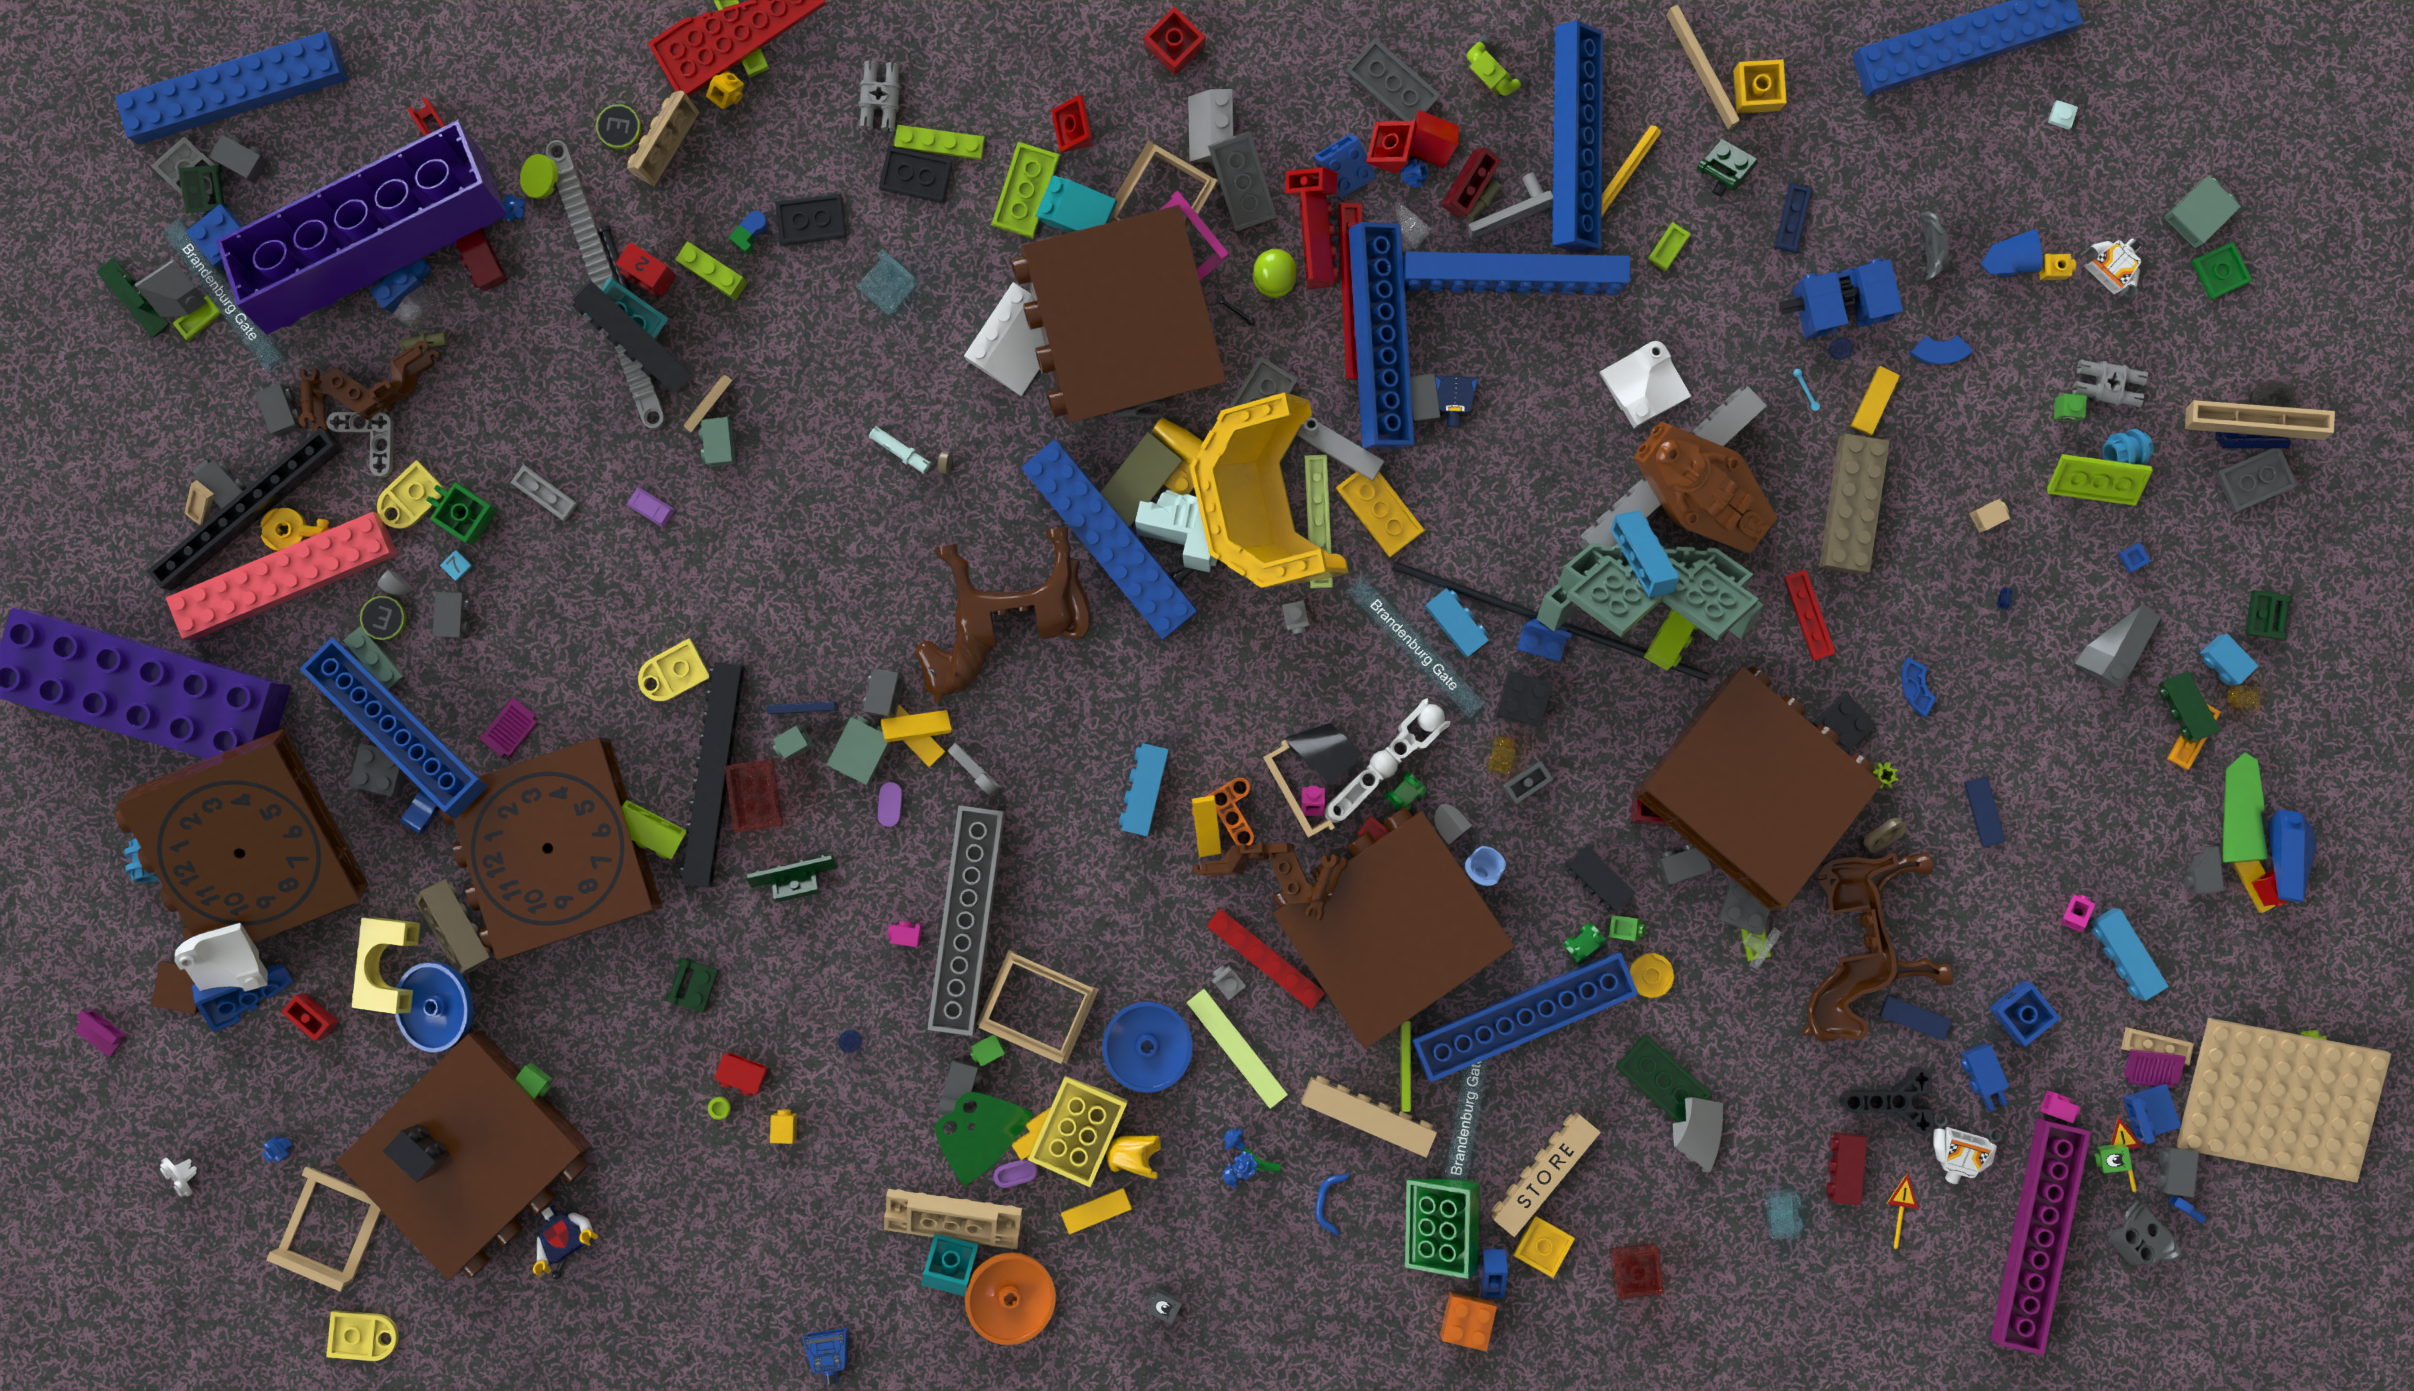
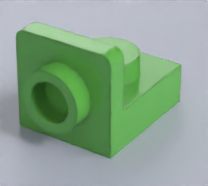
M1612 915L1609 937L1641 941L1646 932V925L1643 924L1644 919Z

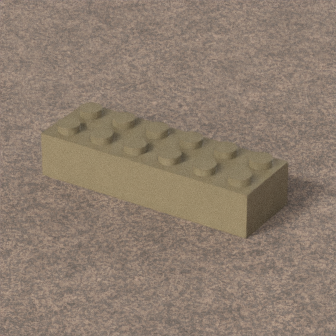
M1844 434L1838 438L1819 568L1859 575L1870 573L1890 441Z

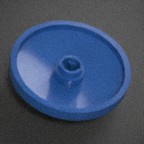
M431 961L410 968L402 976L397 986L400 989L413 990L411 1013L395 1014L401 1032L412 1045L426 1052H441L455 1047L467 1035L473 1019V1000L466 981L457 970L442 962Z
M1153 1001L1137 1002L1121 1009L1109 1022L1102 1044L1103 1058L1111 1075L1123 1086L1145 1093L1161 1091L1176 1083L1187 1070L1193 1049L1190 1030L1184 1019L1169 1006Z

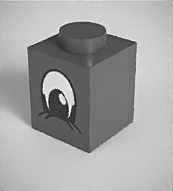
M1158 1288L1156 1293L1151 1292L1146 1304L1149 1305L1148 1313L1172 1325L1182 1305V1299Z

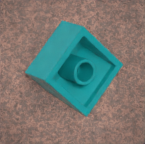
M935 1233L921 1285L965 1296L979 1244Z

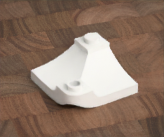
M1652 341L1634 353L1599 372L1633 428L1691 397L1671 361L1668 350L1659 341ZM1652 349H1658L1659 355H1654Z
M241 923L194 936L183 942L175 951V963L180 970H186L200 991L228 986L241 987L244 991H249L268 985V971L260 961L259 951Z

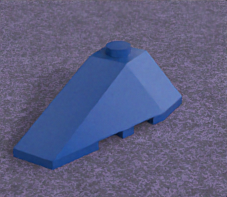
M2279 809L2267 825L2278 898L2302 903L2316 851L2314 830L2302 813Z
M285 965L266 967L268 971V985L249 991L233 986L216 987L200 991L195 984L192 985L194 1002L212 1032L237 1023L242 1019L240 1015L246 1010L254 1011L259 1007L257 1003L265 997L272 998L293 983V979Z

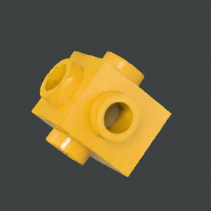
M726 71L713 77L706 97L720 108L725 109L733 103L737 104L741 100L745 83L734 74Z

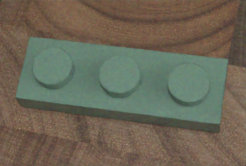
M362 626L358 627L343 640L362 664L389 690L405 677L375 640L366 634Z

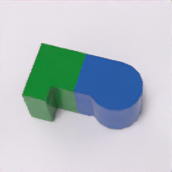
M753 211L733 231L729 239L747 255H750L754 250L751 245L759 234L767 231L769 222L762 212Z

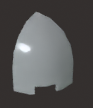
M389 570L382 575L377 584L383 591L394 595H406L414 591L400 573Z
M1441 804L1436 810L1434 817L1436 829L1448 845L1472 826L1464 815L1451 805Z

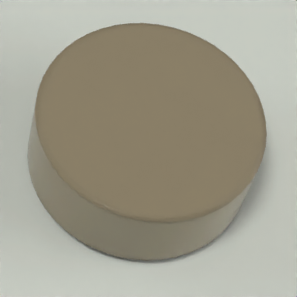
M942 451L938 459V471L943 474H949L952 466V453Z

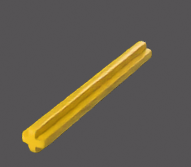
M1652 125L1649 127L1603 192L1601 217L1661 134V130L1658 127Z

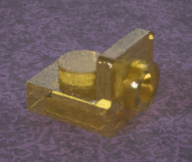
M2230 686V690L2227 693V701L2230 703V708L2260 709V687Z
M1493 737L1487 769L1509 774L1516 751L1515 742L1507 737Z

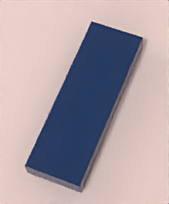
M1789 184L1774 248L1792 253L1797 252L1812 188Z
M835 701L767 706V714L771 715L838 711Z
M1988 777L1963 782L1981 846L1987 847L2005 842V836Z
M1886 995L1879 1014L1880 1017L1942 1041L1945 1040L1952 1021Z

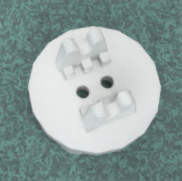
M167 1158L161 1160L160 1171L167 1180L172 1178L175 1185L173 1188L180 1197L193 1194L187 1182L196 1174L197 1168L195 1166L190 1168L191 1160L188 1159L175 1166Z

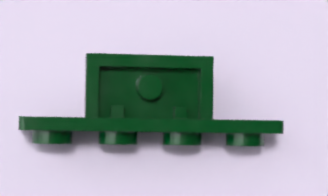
M110 259L97 270V274L151 337L155 338L170 325L165 317L159 316L137 289L135 277L126 272L116 259Z
M821 855L816 859L797 861L795 864L778 865L768 870H756L751 874H747L746 880L752 888L772 883L773 899L777 903L819 893L817 873L837 869L838 863L833 855Z

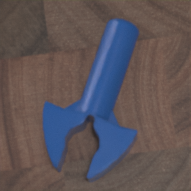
M2172 1195L2169 1200L2172 1206L2182 1210L2200 1223L2206 1221V1216L2196 1210L2193 1205Z

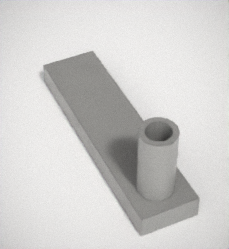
M1535 173L1525 175L1522 180L1531 198L1468 225L1470 239H1476L1552 207L1553 195L1551 191L1543 192Z
M1308 418L1297 434V437L1372 482L1384 464L1382 459L1317 422L1315 418Z

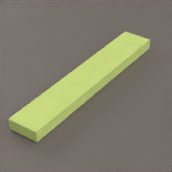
M1327 455L1305 456L1308 540L1331 554ZM1333 579L1310 581V588H1333Z
M1202 989L1187 1001L1189 1007L1270 1109L1288 1095L1205 989Z

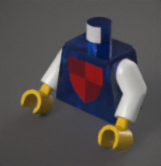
M550 1206L541 1212L547 1224L537 1230V1263L533 1267V1272L538 1277H541L543 1270L547 1274L551 1272L548 1262L550 1265L559 1263L584 1245L590 1246L589 1242L598 1238V1235L593 1232L588 1218L575 1212H564L558 1215L554 1206Z

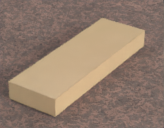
M722 375L685 422L684 427L688 431L692 432L731 383L732 380L728 376Z
M2126 1027L2121 1049L2183 1055L2186 1057L2184 1064L2190 1065L2194 1043Z

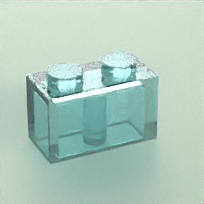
M1793 1189L1765 1190L1768 1236L1772 1239L1800 1238V1231L1803 1230L1802 1219L1798 1215V1208H1801L1800 1195H1797V1192Z

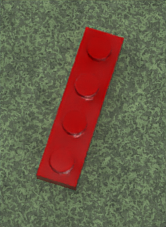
M1805 569L1783 577L1812 661L1835 654L1807 570Z

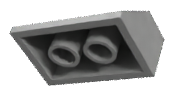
M1210 89L1188 97L1190 163L1213 162L1208 145L1233 137L1232 89Z

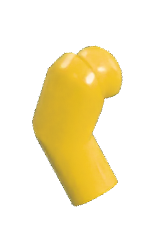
M318 519L317 526L314 527L299 525L297 535L313 537L330 529L328 528L329 521Z

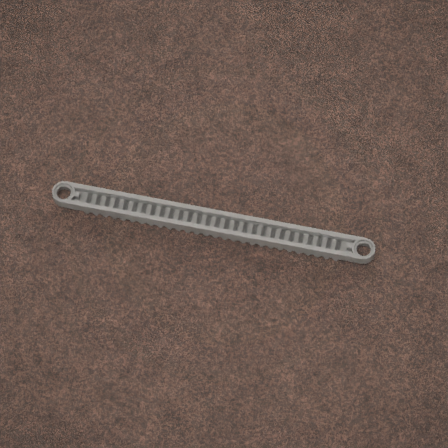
M554 140L547 145L546 156L556 163L558 168V181L556 185L559 189V194L562 197L564 208L571 222V227L580 247L579 249L585 261L591 280L601 289L609 277L615 281L617 280L602 238L597 231L598 227L571 152L565 143ZM557 147H562L564 150L560 158L553 157V150ZM620 344L617 347L615 346L642 422L650 429H660L665 424L666 417L652 377H648L640 369L643 365L639 361L635 360L632 362L624 354L626 349ZM652 412L659 414L660 418L656 424H650L648 421V417Z

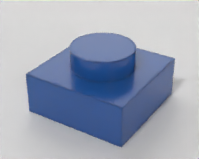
M2140 542L2118 553L2128 573L2151 562Z

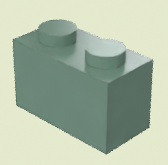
M728 417L701 420L698 432L704 448H701L702 461L709 467L736 464L732 420Z
M795 726L773 739L775 742L774 750L779 757L783 756L784 759L792 760L815 747L806 729L801 726Z

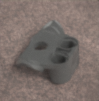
M1922 212L1920 217L1923 219L1925 226L1920 234V242H1922L1920 244L1921 264L1924 263V266H1922L1923 273L1928 274L1925 277V281H1929L1940 272L1948 271V236L1946 230L1939 223V216L1929 212Z
M2138 1199L2125 1214V1226L2112 1230L2110 1240L2113 1246L2128 1263L2134 1266L2151 1265L2159 1260L2171 1262L2179 1259L2182 1256V1251L2168 1228L2162 1226L2153 1216V1211ZM2149 1224L2154 1225L2156 1228L2154 1237H2151L2148 1233Z

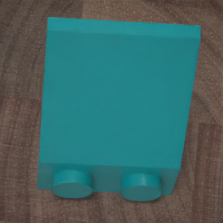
M1052 176L1035 216L1049 227L1071 233L1109 223L1118 201L1071 180Z
M611 277L607 279L601 288L604 293L654 339L669 319Z

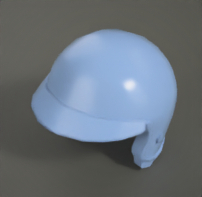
M1487 846L1476 849L1465 862V869L1469 878L1480 886L1497 884L1506 867L1503 856L1495 849Z

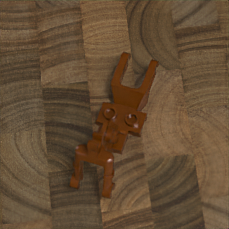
M418 341L415 345L390 360L392 382L387 379L380 381L371 390H368L337 368H334L322 377H320V372L315 367H312L313 373L310 377H308V371L301 369L300 375L303 379L300 383L302 414L299 417V424L308 429L307 421L310 420L314 423L312 427L313 433L319 428L328 432L331 431L327 423H325L324 411L326 408L323 402L324 395H331L366 420L385 408L391 411L394 409L391 404L399 399L407 401L408 397L406 395L415 392L418 376L434 366L433 357L439 360L442 357L436 350H430V346L425 341ZM422 348L428 350L425 355H423Z
M1291 843L1240 844L1232 846L1220 861L1203 862L1201 870L1198 864L1193 866V871L1197 875H1206L1208 877L1243 875L1249 859L1262 861L1269 860L1270 856L1271 865L1288 903H1311L1307 907L1305 915L1311 916L1313 909H1317L1316 919L1322 920L1324 907L1330 901L1335 886L1338 885L1337 881L1341 871L1347 868L1348 860L1346 857H1341L1339 864L1337 855L1332 854L1330 862L1327 855H1322L1321 863L1323 866L1319 877L1316 878L1315 887L1308 883L1294 851V844Z

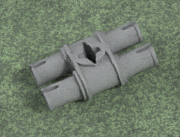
M865 61L864 78L860 82V102H858V106L861 109L859 128L866 130L867 126L868 130H872L874 111L880 109L883 111L881 130L888 131L889 128L890 132L895 131L896 112L900 109L898 105L899 91H901V86L898 83L900 64L894 63L892 66L891 62L886 63L885 82L881 83L876 82L878 63L872 61L870 64V61ZM879 92H882L883 96H881L880 100H877L876 96L879 95Z
M2081 359L2078 362L2077 366L2081 368H2077V373L2096 376L2097 381L2095 385L2076 381L2073 388L2077 389L2073 390V394L2085 395L2092 398L2094 402L2102 401L2112 403L2114 406L2121 404L2139 408L2142 406L2143 400H2140V398L2144 399V394L2125 391L2124 387L2125 382L2144 386L2147 382V379L2144 377H2148V372L2132 370L2127 365L2120 366L2107 363V361L2095 363Z

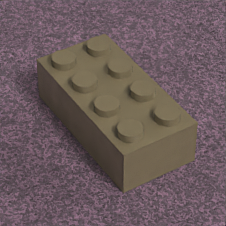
M446 879L420 891L415 902L451 966L463 977L484 966L490 958L488 955L490 950L482 945L477 936L479 934L478 928L473 922H469L466 916L468 915L466 907L463 903L459 904L456 899L457 892L451 883L448 884Z

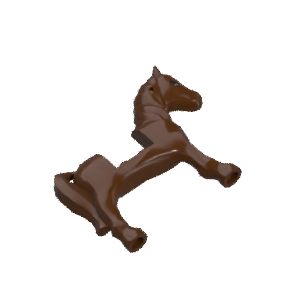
M1068 527L1046 530V536L1055 548V567L1049 580L1041 586L1027 591L984 592L977 590L973 587L969 578L968 561L958 555L957 544L935 547L937 557L945 561L952 570L958 598L955 617L956 639L952 653L944 651L932 641L926 640L922 641L915 650L916 657L924 671L925 689L935 695V703H939L944 695L963 691L971 685L980 673L987 654L991 652V648L997 646L992 611H995L996 615L1009 613L1011 608H1017L1018 612L1031 610L1032 605H1034L1041 639L1065 636L1075 640L1084 638L1092 622L1087 595L1078 577L1080 561L1070 558L1072 548L1068 541ZM1073 623L1074 628L1072 630H1068L1071 624Z
M1894 852L1880 859L1861 857L1840 858L1831 860L1819 870L1817 878L1828 894V906L1831 915L1862 910L1859 917L1862 927L1865 926L1866 935H1864L1863 939L1866 949H1869V952L1839 958V966L1823 980L1811 995V1000L1807 1005L1808 1024L1802 1030L1803 1035L1812 1034L1820 1042L1833 1041L1838 1038L1861 1040L1868 1033L1869 1026L1864 1019L1855 1015L1848 1007L1851 1002L1861 995L1876 992L1890 985L1895 979L1909 976L1931 977L1941 986L1953 984L1952 970L1948 963L1936 965L1928 958H1922L1914 962L1900 961L1895 955L1882 914L1881 893L1883 887L1891 878L1911 871L1922 875L1932 874V861L1927 852L1917 856H1904L1900 859L1897 858ZM1831 879H1836V880L1830 885V880H1831Z

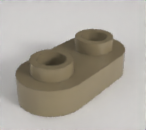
M1899 818L1889 819L1874 831L1869 832L1865 836L1863 844L1869 852L1877 853L1901 838L1906 831V825Z

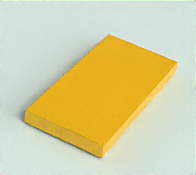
M1355 472L1335 488L1389 558L1425 531L1380 472H1378L1373 482Z

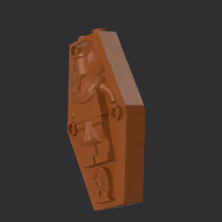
M1660 422L1653 428L1651 435L1638 448L1637 454L1633 458L1670 520L1687 530L1751 554L1777 519L1776 514L1743 457L1734 450Z

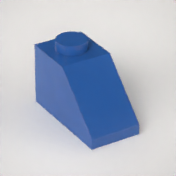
M1496 1248L1483 1249L1481 1259V1297L1504 1298L1508 1276L1506 1250Z

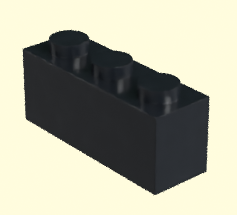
M1583 845L1565 864L1569 868L1566 872L1573 879L1577 880L1579 878L1584 882L1583 888L1591 896L1596 894L1601 899L1600 905L1608 912L1611 909L1617 912L1635 894L1586 845Z

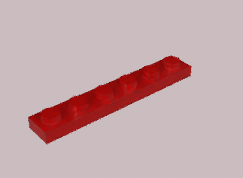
M1219 909L1207 924L1210 930L1309 1009L1312 1010L1325 994L1321 988L1222 909Z

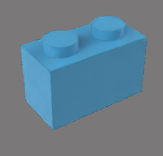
M2228 634L2218 635L2199 653L2204 658L2203 662L2211 669L2214 668L2219 673V679L2230 686L2240 685L2258 667L2252 658Z

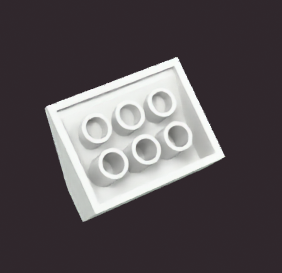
M1013 282L964 357L969 363L1022 396L1040 370L1035 348L1044 346L1045 343L1041 328L1030 330L1025 317L1023 304L1033 301L1031 293Z

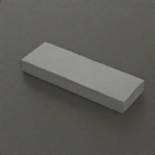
M525 465L521 467L510 482L565 522L578 505V503Z

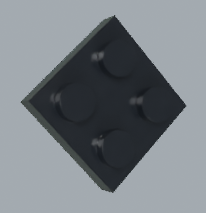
M1844 692L1812 722L1816 727L1824 725L1833 730L1841 740L1837 746L1846 753L1877 725L1847 692Z

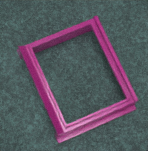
M1177 190L1171 196L1172 199L1161 209L1180 205L1181 210L1216 252L1197 268L1199 280L1201 281L1225 261L1229 253Z

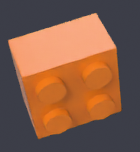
M1450 1291L1440 1333L1442 1341L1487 1352L1497 1308L1494 1301Z

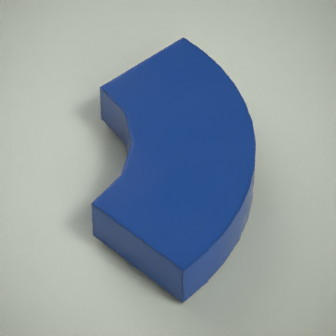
M1958 335L1944 342L1934 341L1925 336L1912 349L1910 354L1924 363L1944 365L1958 362L1974 350Z
M1906 657L1901 673L1902 689L1911 707L1925 718L1937 699L1926 685L1928 667L1910 657Z

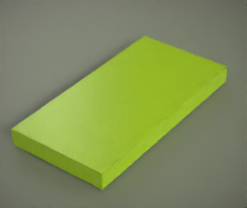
M1021 142L1017 143L991 224L993 227L1034 239L1040 221L1035 215L1051 178L1055 174L1060 154Z
M2062 454L2047 487V492L2054 495L2136 506L2153 470L2151 466Z

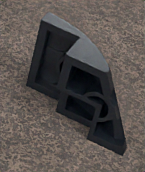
M1331 723L1288 736L1284 739L1330 785L1363 754Z

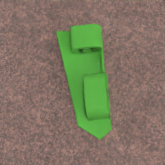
M2243 753L2226 768L2223 863L2268 860L2261 815L2264 812V799L2258 760L2247 753Z

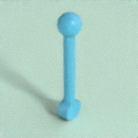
M1795 369L1793 374L1802 385L1811 403V410H1819L1820 404L1814 401L1802 377V371Z

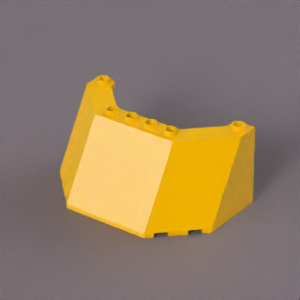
M1285 392L1221 410L1215 426L1209 431L1201 445L1202 448L1198 456L1194 458L1190 465L1209 555L1222 561L1228 567L1247 577L1261 588L1328 579L1349 573L1346 560L1342 555L1330 554L1295 532L1280 462L1300 427L1305 424L1308 418L1312 417V409L1308 399Z

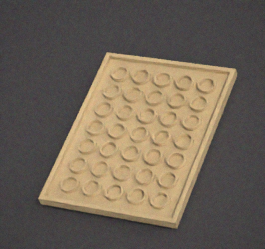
M2208 1018L2176 1147L2218 1157L2357 1183L2391 1054L2377 1049Z

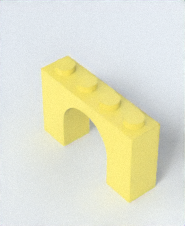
M376 917L361 918L352 1008L393 1014L411 1013L413 990L394 988L387 985L380 975L379 961L383 951L391 944L400 946L418 945L420 923Z

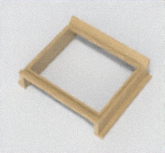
M1148 140L1114 198L1118 202L1109 223L1121 220L1117 218L1154 155L1205 184L1192 205L1197 215L1212 190H1216L1219 181ZM1186 216L1184 223L1188 232L1193 223Z
M1286 740L1282 741L1279 744L1281 748L1263 758L1307 837L1316 834L1324 828L1327 830L1334 829L1335 827L1331 820H1325L1312 828L1310 827L1272 759L1290 748Z
M1009 950L977 1021V1025H979L978 1028L1055 1062L1067 1064L1099 989L1087 986ZM1013 963L1085 994L1061 1051L989 1019Z
M305 1167L302 1176L308 1178L279 1248L269 1252L267 1261L335 1290L342 1291L343 1287L352 1283L382 1210L361 1188L314 1168ZM317 1182L370 1204L343 1272L289 1250Z

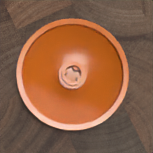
M1003 1253L983 1262L970 1277L965 1291V1309L971 1325L982 1337L1001 1345L1020 1344L1038 1335L1050 1321L1056 1302L1055 1287L1048 1271L1036 1259L1021 1253Z

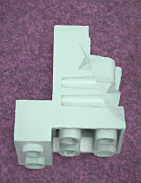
M1167 490L1160 495L1157 504L1140 501L1135 520L1137 535L1185 545L1183 551L1184 567L1210 572L1211 566H1216L1217 559L1209 555L1197 497L1188 494L1179 495Z

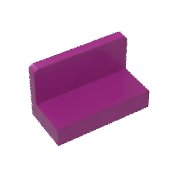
M93 1009L82 1010L76 1017L81 1022L76 1027L75 1032L108 1057L113 1055L127 1036Z

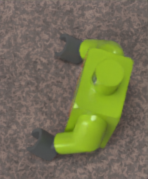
M1485 32L1467 53V59L1471 63L1469 68L1497 97L1500 94L1503 96L1509 95L1520 88L1525 89L1533 78H1527L1525 76L1527 72L1524 70L1517 79L1512 80L1504 68L1486 51L1495 42V39L1490 40L1487 37L1489 32Z

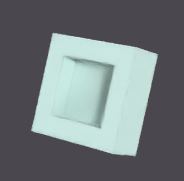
M2056 100L2048 123L2069 130L2072 127L2078 107Z

